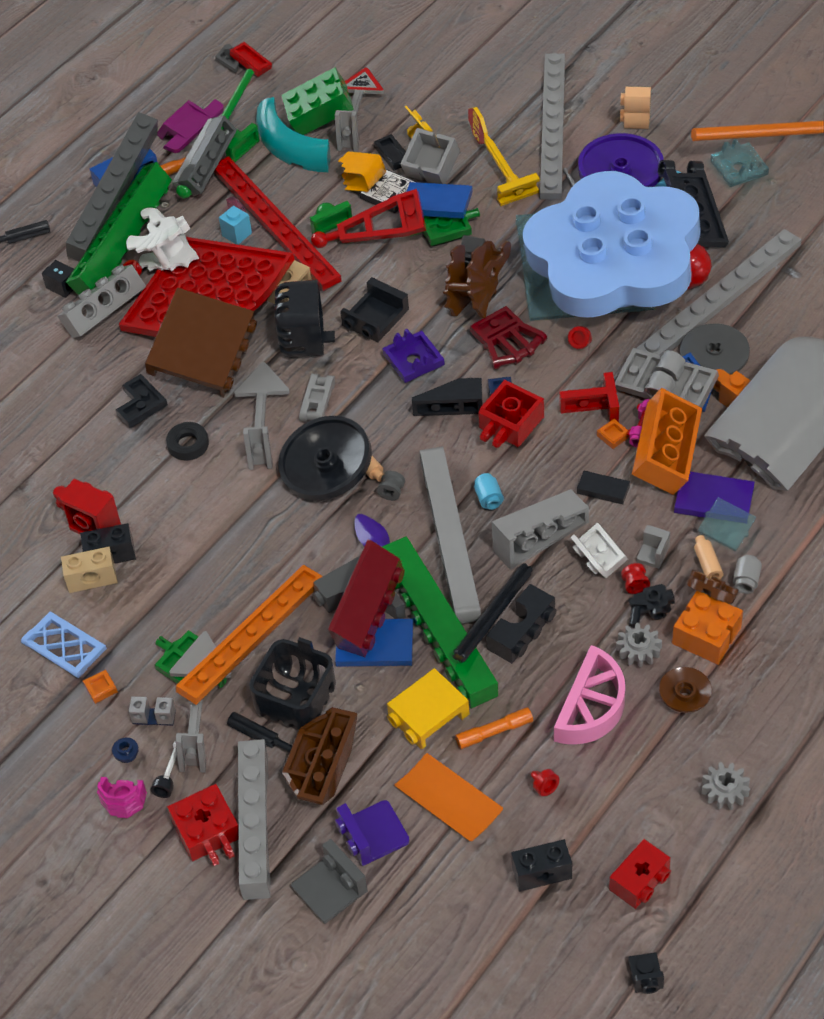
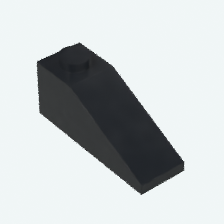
M458 378L412 397L413 416L479 414L480 408L483 405L482 378Z

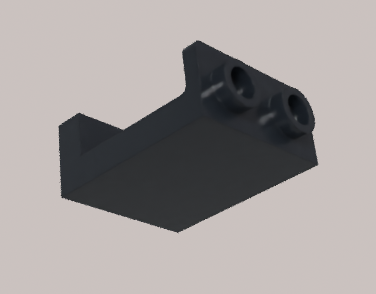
M371 277L366 282L367 293L350 310L343 308L340 314L342 326L378 343L409 310L407 293Z

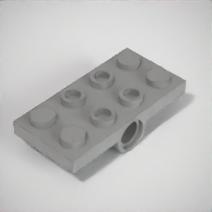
M633 348L615 381L616 390L651 399L663 388L703 408L719 374L717 370L685 362V359L674 351L667 350L663 355H658Z

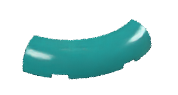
M275 97L266 98L261 101L257 106L256 123L264 146L274 156L289 165L294 163L303 166L305 170L329 172L331 160L329 139L312 138L291 130L277 115Z

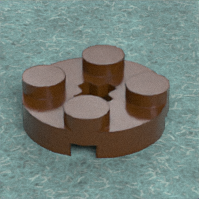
M692 570L687 585L701 593L703 591L709 594L710 597L729 604L734 602L739 589L725 584V581L712 576L710 579L705 574L696 570Z

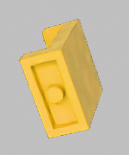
M435 668L387 703V718L394 728L399 727L404 732L408 742L412 745L416 744L421 750L426 747L425 740L455 716L463 720L470 715L469 700Z

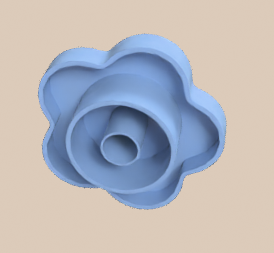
M616 171L594 173L579 180L570 189L563 202L541 209L527 221L523 229L526 259L535 272L549 279L554 303L562 311L573 316L597 317L608 314L617 308L632 305L640 307L665 305L679 298L690 285L692 276L690 252L700 238V215L695 199L680 189L664 186L645 187L634 177Z

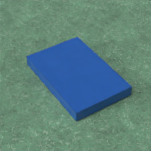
M410 182L406 191L417 189L423 216L464 218L473 188L470 185Z
M385 619L382 627H378L375 634L374 647L372 650H368L366 657L338 649L336 646V667L412 666L413 619Z

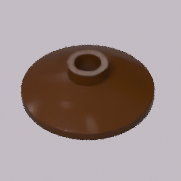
M678 667L668 671L662 677L659 684V694L662 701L669 708L678 712L690 713L698 711L707 705L712 695V686L707 676L701 671L691 667Z

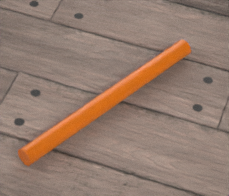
M824 121L693 128L691 130V138L693 141L821 134L824 133Z

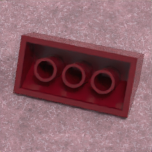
M367 540L328 628L338 649L362 657H366L368 650H372L374 647L376 631L378 627H382L385 621V610L388 605L392 604L395 597V587L397 583H401L405 572L400 558L371 540Z

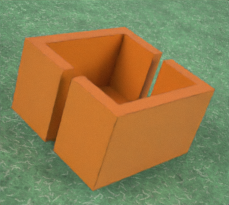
M696 591L686 606V610L682 612L673 626L672 644L718 665L727 652L729 644H732L741 629L743 610L712 598L708 594Z

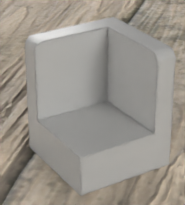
M647 525L644 530L643 545L637 556V562L660 569L670 547L671 532Z

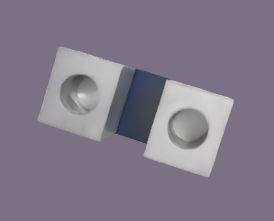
M131 697L129 714L132 724L173 726L176 713L173 698L157 697L155 708H150L147 697Z

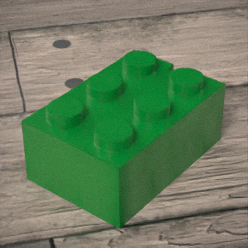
M336 67L281 95L289 123L297 133L302 135L334 120L336 110H354L347 85Z

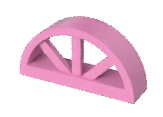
M590 646L554 726V742L584 744L595 741L609 733L622 716L625 705L624 675L617 662L608 653L595 646ZM597 669L604 672L595 676ZM611 680L618 695L617 698H613L589 690V688ZM584 698L610 706L611 709L602 717L594 720L584 702ZM578 712H580L585 724L573 725Z

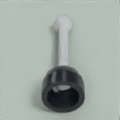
M175 741L173 743L174 750L165 774L156 777L151 786V792L160 798H169L173 791L174 784L169 776L177 757Z

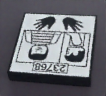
M386 169V173L368 192L361 191L359 193L360 199L377 205L395 195L406 192L409 183L416 181ZM398 205L388 211L396 213L399 210Z

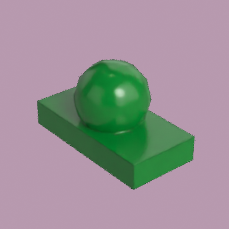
M251 123L243 131L237 130L226 149V156H229L236 162L260 141L258 126Z
M348 201L336 206L328 202L321 203L317 207L316 215L310 217L312 234L317 231L326 233L337 228V224L351 218V204Z

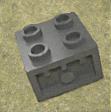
M329 839L322 845L324 852L323 860L291 884L292 889L324 924L368 892L365 875L332 839Z

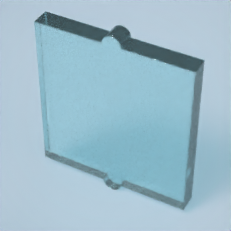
M718 497L711 510L706 512V518L699 527L698 532L737 551L743 539L749 536L748 531L756 520V516Z

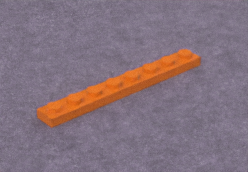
M302 565L176 685V692L197 705L315 591L313 582L323 576Z

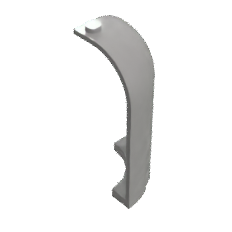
M796 337L781 345L704 435L717 453L731 456L738 461L744 458L753 464L751 469L760 475L772 489L788 491L824 448V340L820 338Z

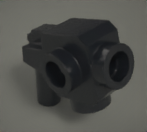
M659 584L644 588L643 592L634 594L628 600L631 606L629 626L635 628V624L640 623L641 614L648 612L652 619L665 618L666 613L671 611V604H675L672 589L667 590L665 585Z

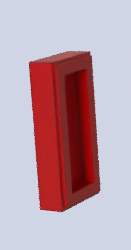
M245 42L230 50V56L247 69H252L257 77L272 69V63Z

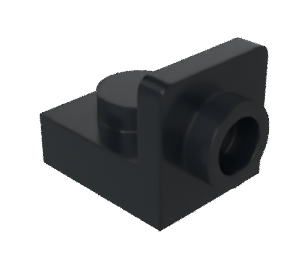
M657 952L628 957L635 993L652 994L659 989H663L664 974L660 970Z

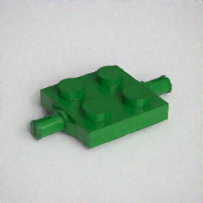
M478 208L466 211L464 218L424 216L427 231L410 235V237L422 233L427 237L430 245L434 246L461 238L463 235H471L472 228L468 220L480 217V212Z
M188 630L180 639L173 643L160 636L156 640L155 645L165 650V652L155 663L156 670L178 684L184 677L170 676L169 671L196 641L198 636ZM224 678L218 684L220 688L223 687V684H226L227 678Z

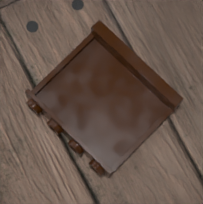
M177 288L146 359V374L156 376L157 371L220 390V396L224 398L226 391L232 389L234 372H238L242 362L241 354L242 352L246 353L248 349V337L250 333L253 334L255 332L257 321L254 320V311Z

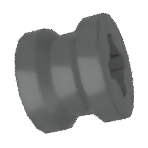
M396 471L384 472L381 478L382 482L377 488L378 494L386 500L393 501L399 499L401 495L400 489L405 484V478Z

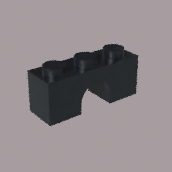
M529 584L516 599V615L524 620L519 623H510L500 618L486 635L487 650L511 664L517 657H522L532 639H537L542 631V627L547 622H551L555 617L557 611L555 609V597Z

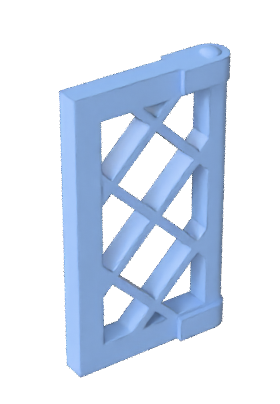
M51 611L21 639L22 644L49 659L76 678H80L87 668L107 649L106 645ZM51 623L60 627L58 629H46ZM64 633H70L79 640L65 642ZM61 634L62 642L47 644V636ZM44 636V645L34 642L37 637ZM84 644L94 648L91 652L83 653ZM80 645V654L66 656L65 647ZM62 648V656L58 657L49 650ZM81 659V662L76 667L66 662Z

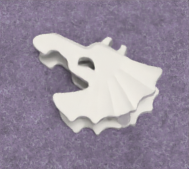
M145 208L141 211L143 219L150 218V222L147 224L150 233L146 236L131 235L128 237L126 244L128 250L136 249L137 253L153 251V253H146L140 256L139 264L142 268L148 267L149 271L153 269L173 271L177 266L188 268L191 261L199 259V256L191 248L184 234L191 228L183 216L178 218L174 216L164 217L156 208Z

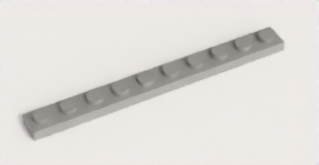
M545 54L540 200L562 199L565 54Z
M785 229L782 230L636 349L658 355H663L667 350L672 351L681 344L687 333L708 322L799 248L802 239Z

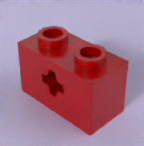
M643 839L609 877V890L636 909L642 902L646 903L649 901L658 883L663 884L671 874V857Z

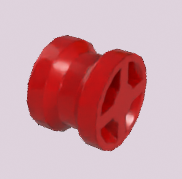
M630 564L621 571V577L626 582V591L630 594L641 593L644 588L650 587V580L645 576L646 569L643 564Z

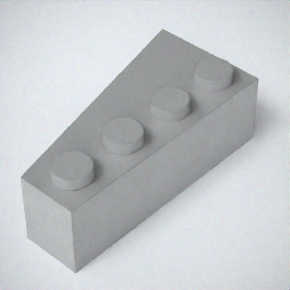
M570 489L492 521L493 552L512 570L589 523V507Z

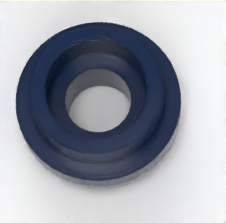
M128 737L117 740L112 747L114 758L122 763L132 762L139 751L137 742Z

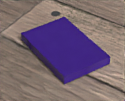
M690 472L688 482L678 490L674 513L747 524L755 481Z

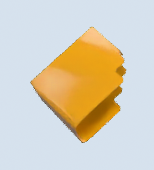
M348 151L338 160V162L343 163L341 166L345 168L342 174L345 180L343 184L347 185L345 190L368 192L386 173L384 163L379 154Z

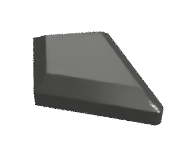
M226 44L215 56L216 60L232 71L237 72L240 63L230 56V50L234 47Z

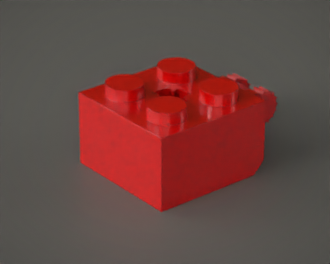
M504 380L480 408L479 428L483 430L480 440L487 442L492 435H495L492 446L499 448L507 441L519 447L544 418V398Z
M73 479L67 487L61 485L54 488L53 495L57 499V507L64 510L71 531L80 534L81 532L121 525L115 500L110 492L101 491L90 483L81 482L77 479Z
M217 784L167 806L171 821L192 862L208 855L212 865L216 866L219 864V858L214 851L222 847L229 859L235 856L230 843L239 840V826Z

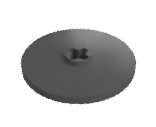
M705 324L687 333L681 342L680 355L684 356L691 352L700 366L714 370L722 369L731 375L735 371L739 372L746 365L749 359L750 347L746 337L739 330L724 324Z

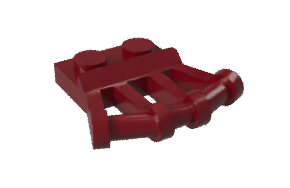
M507 306L470 325V332L483 344V348L488 350L494 370L499 369L503 365H516L526 356L531 357L538 346L544 344L547 340V335L543 331L525 324ZM519 332L532 337V341L529 343ZM510 337L521 349L517 351L506 339ZM498 344L507 355L498 357L494 345Z

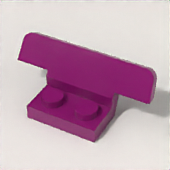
M214 99L205 109H202L188 100L158 130L157 136L162 140L167 135L170 137L174 136L164 145L163 149L172 153L181 152L200 134L208 119L218 117L223 113V104Z

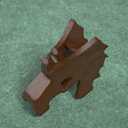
M486 241L482 246H478L471 253L472 259L466 268L465 246L457 245L450 251L452 260L449 265H446L448 277L445 279L446 286L443 294L447 297V303L444 308L450 310L451 316H458L472 300L473 309L478 313L479 317L486 318L488 304L492 300L493 294L497 292L498 274L510 256L511 243L509 241H505L501 245V251L495 248L492 241Z

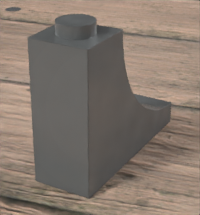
M360 556L313 582L315 590L313 598L318 606L323 605L328 613L337 609ZM395 592L394 600L391 605L387 606L385 612L394 619L406 618L405 605Z

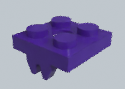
M405 329L403 337L396 333L393 344L382 348L383 355L404 383L445 365L444 358L423 331L412 334L408 329ZM410 355L419 356L420 360L416 358L413 363L407 361V358Z

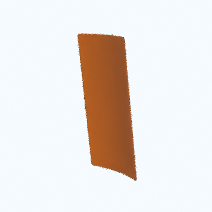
M428 753L402 779L394 784L395 787L471 842L503 810L502 806Z

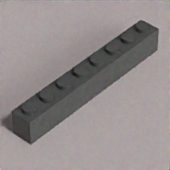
M140 112L137 113L66 241L68 257L78 261L82 259L126 193L158 134V119Z

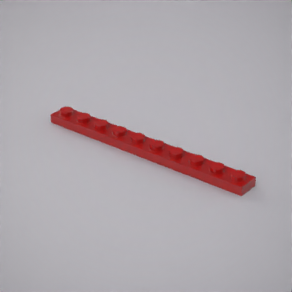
M229 156L219 161L213 173L286 252L293 253L295 261L310 267L311 279L318 280L319 287L323 291L342 282L341 275Z

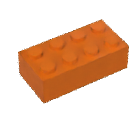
M661 388L647 402L632 475L672 495L688 482L702 408Z

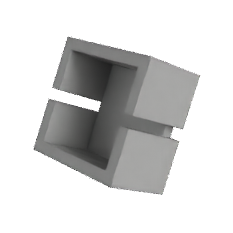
M417 128L402 159L401 166L407 177L421 181L425 178L428 183L445 184L460 149L455 138L441 134L435 136L434 132Z

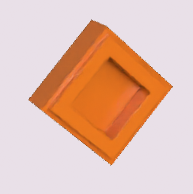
M615 419L597 430V437L612 449L629 438L627 434L628 429Z
M106 670L83 680L84 686L95 704L118 693L115 684Z

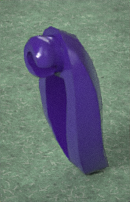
M358 514L355 517L356 535L363 547L367 540H371L381 547L390 543L388 532L380 523L363 514Z

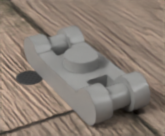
M311 374L300 409V422H308V420L325 416L331 392L335 386V376L327 375V377H320L319 374ZM313 408L317 410L316 412L310 411V409Z

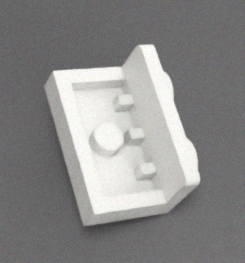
M596 523L580 538L575 534L571 536V539L575 542L573 549L581 558L584 556L588 558L589 561L586 564L595 575L600 572L607 578L628 560L626 555L599 523Z

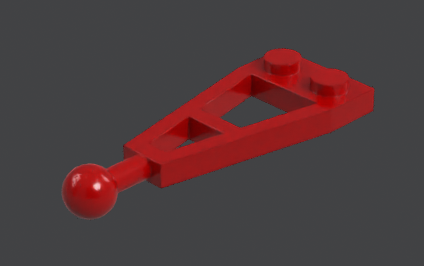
M417 189L395 195L337 224L338 230L326 234L317 231L311 236V244L316 248H323L329 241L340 239L342 243L406 237L427 231L419 192ZM398 205L402 227L374 230L372 218ZM365 222V232H346V230Z

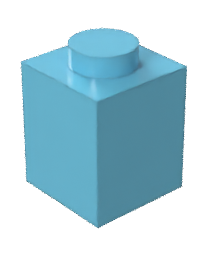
M232 206L219 217L222 236L229 241L240 244L252 234L249 214L239 208Z

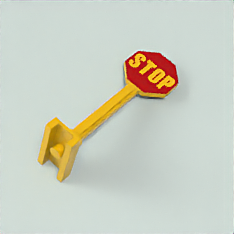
M477 107L469 108L468 120L475 139L479 144H485L506 178L505 184L497 186V201L500 206L539 193L537 182L540 181L537 173L518 178L509 167L494 141L488 136L485 121Z

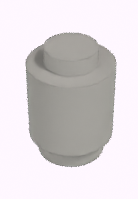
M745 555L737 559L733 583L734 587L739 589L738 592L743 594L753 593L754 589L758 587L762 563L753 555Z

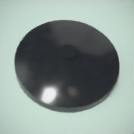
M342 416L319 417L300 426L286 440L279 455V472L288 489L301 498L317 501L335 498L352 489L367 472L372 457L371 443L364 429L357 422Z

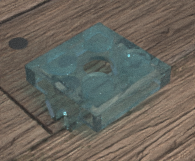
M733 139L730 146V143L726 141L721 152L711 154V163L729 187L769 174L768 166L749 142L740 145L737 139ZM735 164L742 165L739 171L733 168Z

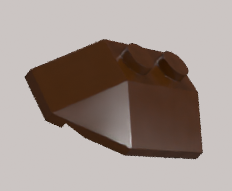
M332 707L325 714L316 717L299 729L282 771L283 777L297 799L324 805L334 797L352 751L357 713Z

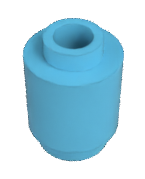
M489 473L479 475L474 481V489L482 508L490 510L498 508L502 504L504 496L496 478Z

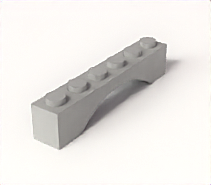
M265 739L238 741L239 887L243 900L271 898L267 834V787L269 773Z

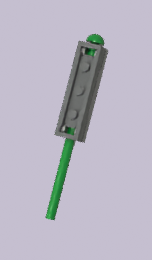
M252 69L246 70L222 115L207 120L172 182L180 198L186 199L191 195L202 194L237 131L229 121V118L254 75Z

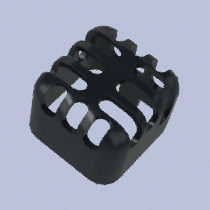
M318 280L284 282L276 287L275 324L281 353L291 358L324 355V343L335 342V331H324ZM282 289H289L287 292L279 294ZM289 298L287 302L280 303L283 299ZM289 308L287 312H282L283 309ZM283 338H289V339H292V341L289 342V341L284 340ZM283 347H304L305 349L302 351H286Z
M301 637L298 638V643L286 639L274 642L249 683L254 709L261 717L268 715L274 722L281 720L288 727L295 725L298 730L321 715L323 705L329 701V693L334 692L336 686L332 658L324 652L315 650L312 641ZM291 655L296 656L299 660L300 671L297 677L290 676L292 669ZM305 660L311 662L314 674L310 682L303 680L306 672ZM273 663L280 675L298 682L299 685L296 688H291L277 682L273 677ZM319 665H321L326 670L318 682L320 676ZM268 681L276 689L291 694V699L284 700L270 694L266 689ZM315 688L312 695L308 694L309 689ZM308 700L306 704L301 705L302 701Z

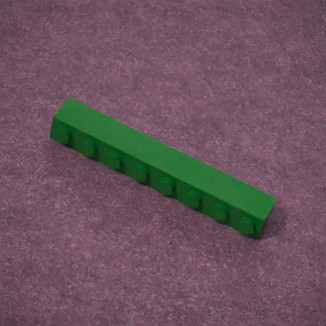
M157 162L142 167L67 279L66 283L78 295L87 289L92 290L95 288V283L105 276L108 278L112 275L111 271L121 264V258L129 251L126 244L128 237L131 235L139 236L141 227L150 219H143L141 211L145 208H157L160 198L168 192V186L172 179Z
M405 536L382 546L400 558L405 572L401 583H397L395 590L398 589L400 591V598L404 602L405 608L409 607L411 609V616L415 625H420L423 629L422 634L426 643L432 644L434 647L433 652L439 663L443 662L445 665V673L449 681L455 682L457 685L456 689L469 700V707L471 709L498 697V682L477 648L473 650L463 663L453 658L454 650L467 635V632L408 537Z

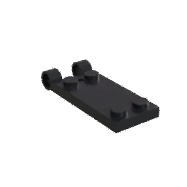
M660 160L658 174L664 178L666 187L685 191L698 204L700 238L697 244L703 247H726L729 240L712 194L703 162L689 161L687 173H677L673 160Z

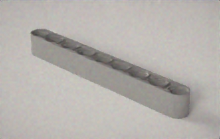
M442 446L419 450L422 472L452 609L461 624L476 622L481 617V611L444 449Z

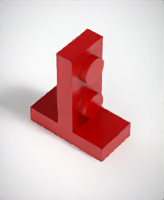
M613 372L603 373V387L559 391L561 414L607 409L609 422L613 419L619 422V402Z

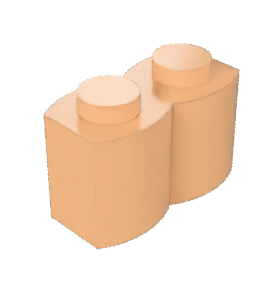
M626 86L625 93H621L620 106H624V109L620 110V122H624V128L649 129L651 87Z

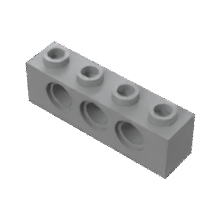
M121 264L111 271L113 274L107 278L105 276L95 283V288L83 291L78 295L79 300L75 303L71 301L62 307L63 312L57 316L72 338L82 336L146 287L133 265L123 266ZM116 282L120 286L119 292H117L115 289ZM99 294L103 297V304H100L98 300ZM83 306H84V307L86 308V310H87V315H86V317H84L83 314H82V307H83Z

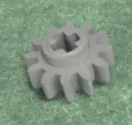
M639 623L635 624V629L625 626V633L619 632L618 641L616 642V650L620 651L619 658L625 659L628 657V665H632L634 661H637L639 667L643 666V661L653 664V657L659 658L660 649L662 648V640L658 639L659 632L653 631L650 633V625H646L644 629H641Z
M719 762L718 770L709 767L708 775H703L702 794L708 795L709 804L717 801L718 809H721L723 804H727L728 808L733 810L734 802L742 806L744 797H749L750 778L743 777V768L734 771V763H731L729 768H724L723 763Z

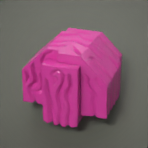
M107 777L100 778V782L97 785V794L100 803L111 816L129 818L143 809L147 795L143 780H137V785L134 786V782L129 780H117L116 784H111L108 782Z

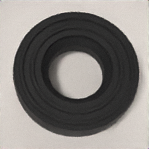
M183 422L177 424L168 432L166 444L174 458L189 461L199 458L206 452L209 438L202 425L195 422ZM186 436H194L197 439L191 446H181L179 444L180 439Z

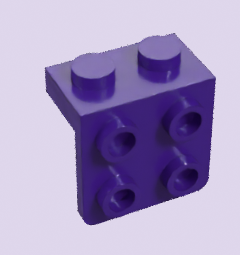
M387 800L380 801L353 815L346 803L336 808L338 819L335 820L336 826L341 835H346L348 839L347 845L353 856L357 855L362 866L408 845L410 842L407 832Z

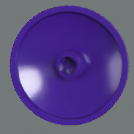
M627 133L609 134L591 141L584 147L578 160V172L582 179L598 172L616 171L634 177L645 187H655L662 178L658 174V164L664 158L660 149L646 138Z

